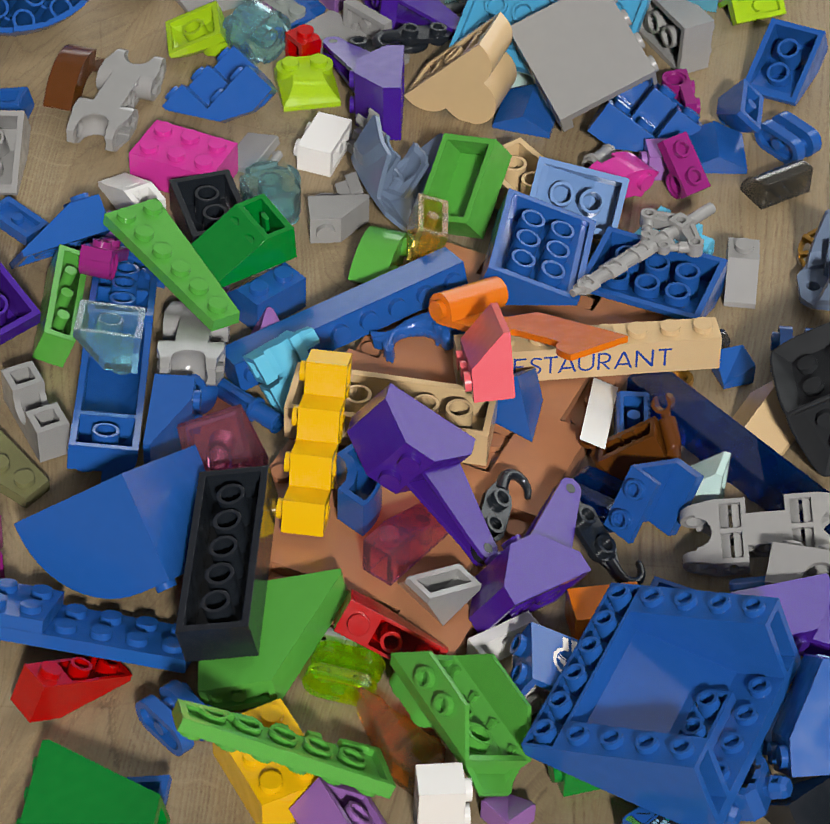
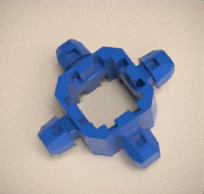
M759 749L743 782L748 784L747 788L740 789L724 824H739L740 821L755 822L767 814L771 800L786 799L792 794L793 784L791 779L787 776L772 775L766 759L762 756L761 749Z

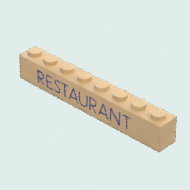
M716 317L590 325L628 335V342L573 361L559 357L556 354L555 346L518 336H511L513 372L536 368L539 381L715 369L720 366L722 335ZM464 334L454 335L453 366L456 383L459 385L464 384L461 381L460 372L457 370L455 350H461L460 338Z

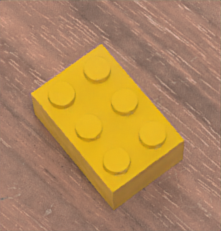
M281 698L240 713L256 718L264 727L270 728L275 722L288 725L295 734L305 736ZM213 743V755L256 824H290L296 821L289 809L319 776L309 773L300 775L292 772L284 765L272 761L268 764L262 763L254 759L250 754L237 750L235 752H228Z

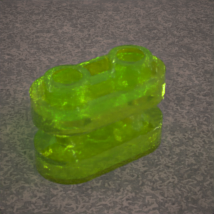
M333 640L321 641L314 649L311 664L305 671L302 685L313 696L352 706L366 707L373 702L377 691V683L380 682L385 670V661L379 654L369 649L350 646Z

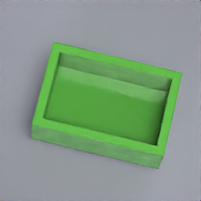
M444 133L415 217L431 232L483 239L512 155L497 139Z

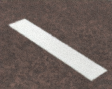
M593 378L580 440L603 449L606 448L618 387Z

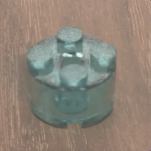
M245 0L232 14L224 19L223 29L226 30V42L230 48L232 46L238 47L254 64L260 62L268 64L274 61L285 49V32L291 30V23L285 14L263 0Z
M272 160L260 161L249 165L245 169V174L241 175L239 179L242 200L245 201L264 193L291 225L297 223L301 212L300 173L291 165L287 164V168L278 166V161Z

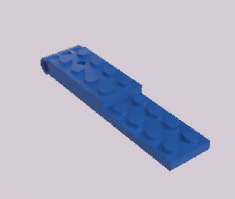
M11 578L0 579V640L180 673H185L191 662H186L175 633L176 623L159 622L150 616L138 618L125 616L116 610H91L82 604L63 605L64 591L54 590L51 586L45 584L31 586L20 584Z

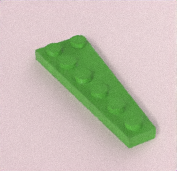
M157 198L104 214L103 224L211 332L239 323L240 311Z
M182 699L177 700L172 710L176 730L187 739L194 741L203 739L215 743L219 748L228 752H235L236 750L250 754L259 762L268 764L272 761L284 765L292 772L300 775L309 773L319 776L325 782L334 786L344 784L356 788L357 791L369 797L378 795L390 799L396 787L383 753L378 747L339 738L337 744H333L323 740L321 733L307 730L305 736H300L290 730L288 725L276 722L270 728H267L252 716L232 713Z

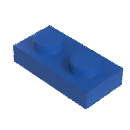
M10 196L0 200V229L25 246L49 224V222Z

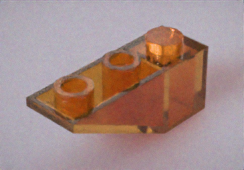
M362 686L358 688L357 714L371 745L381 749L394 782L414 797L415 765L445 763V746L436 736L429 735L416 726L408 716L398 713L387 705L380 696L373 695Z

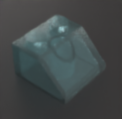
M80 300L73 337L103 370H110L121 375L137 374L143 343L146 308Z

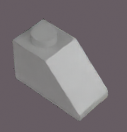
M369 194L308 196L307 220L310 244L342 242L368 223Z
M728 237L725 259H728L723 306L755 309L760 261V240Z

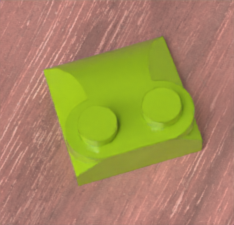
M217 0L165 22L168 54L171 58H184L202 52L206 56L217 57L229 45L227 24Z
M317 53L309 56H287L277 62L274 68V80L283 112L341 106L331 58Z

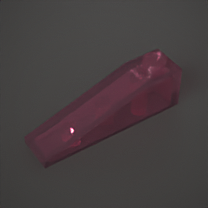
M420 502L385 520L363 539V570L391 586L449 533Z

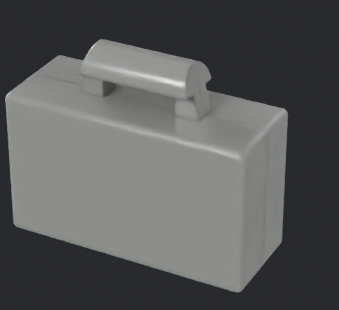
M247 133L238 144V171L254 176L260 168L274 169L283 157L280 150L274 151L280 144L279 137L277 135ZM272 154L273 156L271 157V159L267 162V164H264Z

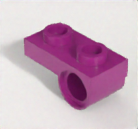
M675 69L664 72L661 86L664 84L677 94L675 99L684 107L688 106L700 114V99L695 97L694 80H690L687 69Z
M687 131L657 144L670 172L666 176V187L672 197L683 199L711 186Z
M109 237L93 239L92 243L82 244L79 256V273L113 280L117 272L118 263L128 260L129 249L125 246H120V240Z

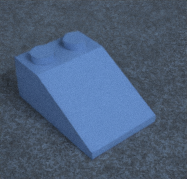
M539 156L529 196L595 220L596 226L593 238L601 240L608 226L618 229L630 179Z

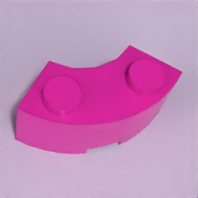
M622 151L612 153L611 157L613 158L603 163L596 161L588 167L589 169L629 178L625 199L632 196L642 197L645 191L653 185L654 179L659 173L636 155Z

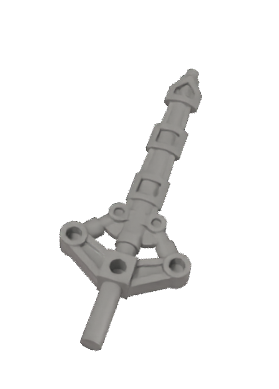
M709 202L689 215H685L682 212L675 214L657 211L652 208L642 209L639 222L642 230L640 242L631 246L619 256L605 262L593 273L579 278L576 284L573 285V289L570 290V295L576 297L577 295L590 294L600 288L602 283L618 277L630 267L642 262L656 252L660 255H668L670 252L687 253L688 256L694 258L702 256L704 240L700 237L695 225L716 212L714 204Z

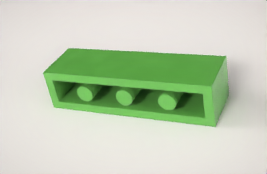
M59 244L47 270L40 308L41 320L37 325L32 358L63 368L76 341L86 275L79 273L80 251Z

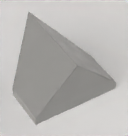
M459 563L408 576L405 582L398 583L443 626L480 591L482 586Z

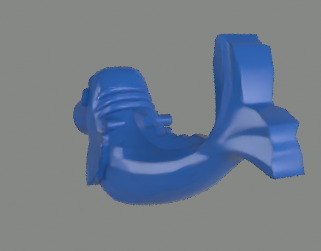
M429 312L407 319L390 331L379 332L370 330V337L374 348L383 350L386 361L391 363L395 360L394 346L401 339L407 337H427L435 340L436 346L440 344L443 349L451 350L454 344V335L465 334L464 331L437 324Z

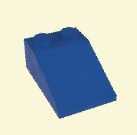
M771 18L745 80L764 98L796 106L818 74L828 51L826 31Z
M88 192L70 198L71 202L63 205L64 209L9 263L11 270L53 257L59 244L79 249L82 244L92 243L93 239H102V237L107 235L110 230L103 224L106 211L100 195L97 194L89 197Z
M154 374L143 440L144 464L193 446L195 435L202 434L203 416L197 414L196 411L201 410L202 390H196L195 376Z
M806 654L801 660L772 730V742L767 744L769 764L774 765V770L790 777L830 775V658Z

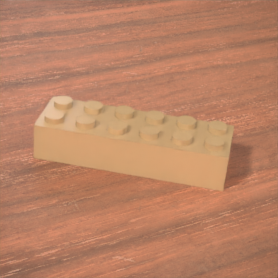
M301 362L297 363L284 405V437L295 439L297 437V426H292L291 424L294 405L299 406L305 384V381L299 380ZM351 369L349 397L346 398L345 422L342 441L339 445L348 446L352 443L347 433L352 416L391 383L476 439L472 454L461 463L486 466L496 424L498 400L474 403L471 392H465L464 385Z

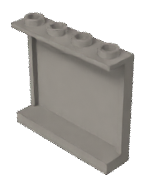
M559 0L511 25L513 32L512 43L563 132L574 127L572 119L625 91L649 79L653 85L657 84L656 72L659 71L658 65L652 55L647 57L643 50L645 48L644 41L638 32L633 34L629 27L632 23L626 10H619L616 5L618 0Z

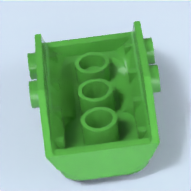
M432 651L391 653L390 665L394 673L389 679V684L394 695L399 698L410 714L411 720L419 727L434 729L440 739L448 746L456 760L462 762L463 770L467 777L471 778L472 785L479 797L510 795L519 770L532 761V758L526 756L521 747V743L532 725L531 705L494 654L435 655Z

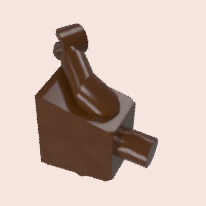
M666 393L667 408H662L659 405L657 396L651 402L652 409L661 415L660 420L653 416L607 438L605 449L580 440L579 437V443L582 447L586 449L591 448L592 453L590 456L604 481L621 488L631 465L674 458L681 459V437L676 417L671 416L670 412L675 406V398L671 393Z

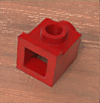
M302 24L285 32V57L309 56L321 53V38L318 34L314 33L313 26Z

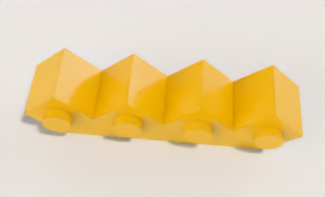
M311 349L307 360L301 361L299 380L305 381L304 395L299 406L294 405L291 420L292 426H297V437L292 451H286L284 459V472H289V486L284 498H278L276 506V518L281 519V532L323 537L331 510L329 498L331 489H334L337 472V450L339 443L342 441L345 422L346 398L349 397L352 353Z

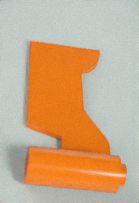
M492 276L435 293L429 300V314L439 325L466 332L490 303L498 302L500 308L506 305L508 301L507 286L501 278ZM540 312L504 317L511 336H518L555 346L556 354L568 361H573L628 342V335Z

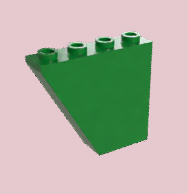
M42 740L39 754L33 759V776L30 786L25 788V805L22 816L18 817L16 824H170L171 819L160 794L51 740Z

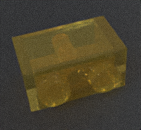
M418 193L407 222L406 260L410 261L445 247L448 239L447 200Z

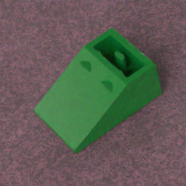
M264 193L234 205L191 244L222 288L297 257L294 227Z

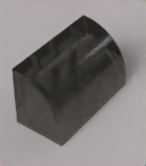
M795 160L746 178L742 182L740 190L762 210L810 192L813 167L803 160Z

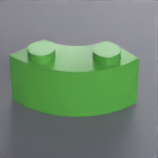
M373 225L368 227L355 252L348 280L361 285L398 268L403 264L404 257H408L412 247V239L409 238L410 233Z

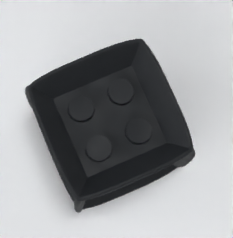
M830 322L787 340L775 348L770 356V366L779 404L786 415L789 428L813 468L823 477L830 476Z

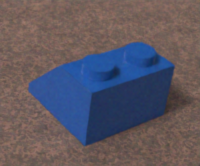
M284 262L261 272L226 293L240 311L239 320L253 330L268 307L274 309L280 321L305 308L306 277Z

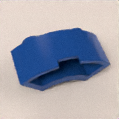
M351 443L337 453L336 484L339 486L337 494V519L361 536H364L374 526L382 508V485L366 475Z

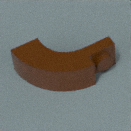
M71 44L62 48L55 59L48 78L43 106L72 111L73 105L79 97H82L88 77L91 73L98 71L104 62L103 58L96 57V49Z

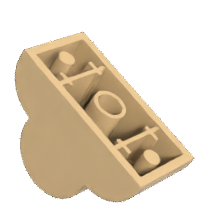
M499 12L428 61L404 94L407 100L416 107L426 111H441L446 108L457 119L469 123L482 124L489 121L517 77L515 63L506 52L513 38L512 28L507 18Z

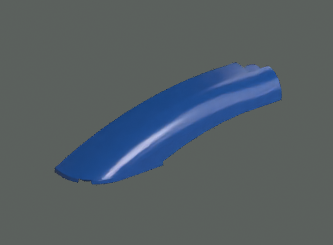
M132 259L118 263L117 272L113 280L98 277L92 278L78 387L68 443L67 469H76L80 472L102 471L101 483L134 469L139 452L157 281L154 274L147 267L139 269Z

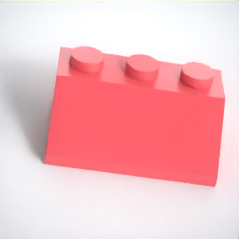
M498 302L490 303L460 338L461 350H455L456 366L460 372L465 392H471L474 403L515 398L510 330Z

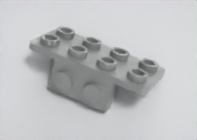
M345 0L343 2V15L334 10H329L305 23L313 26L314 33L318 34L321 38V54H323V40L326 37L336 36L349 42L355 36L372 39L379 31L392 30V20L357 0ZM404 54V65H406L410 61L409 54Z

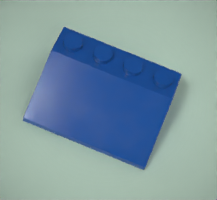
M509 188L495 219L480 280L492 276L501 278L508 289L506 305L577 306L580 295L572 297L570 290L573 289L576 281L585 275L596 221Z
M608 226L587 264L585 275L593 273L605 262L619 256L625 250L640 242V235ZM656 252L642 262L630 267L618 277L602 283L600 288L590 294L676 319L706 317L715 307L724 289L728 259L706 253L694 258L688 256L687 253L670 252L668 255H660Z

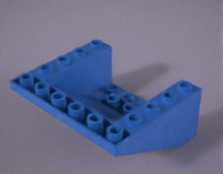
M611 582L521 743L525 755L675 823L724 824L801 663L800 655L779 598Z

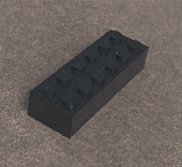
M269 465L199 473L175 630L186 662L259 656L278 493Z

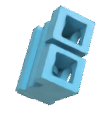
M307 326L296 332L286 330L279 337L270 340L243 356L256 381L262 383L259 386L271 408L279 413L284 414V405L297 363L307 360L309 355L307 350L320 343L319 337L312 327Z

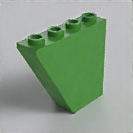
M341 568L268 580L259 656L198 661V693L201 701L204 704H210L212 707L230 712L255 708L279 698L283 699L334 621L348 595Z

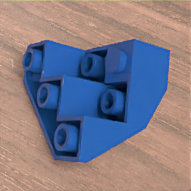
M232 46L231 49L229 47L225 48L216 59L218 63L214 67L207 65L205 68L201 66L191 77L193 82L189 86L173 87L165 96L167 101L162 107L167 111L226 123L257 112L268 103L278 90L240 48Z
M649 79L602 103L589 123L587 131L604 144H611L615 149L640 152L644 151L645 139L670 138L685 131L690 136L698 133L702 128V124L699 121L700 115L690 107H684L675 99L677 94L664 84L661 86L658 82L656 85H653Z

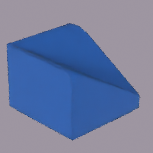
M744 345L721 349L720 366L711 370L722 388L727 389L753 383L756 365Z

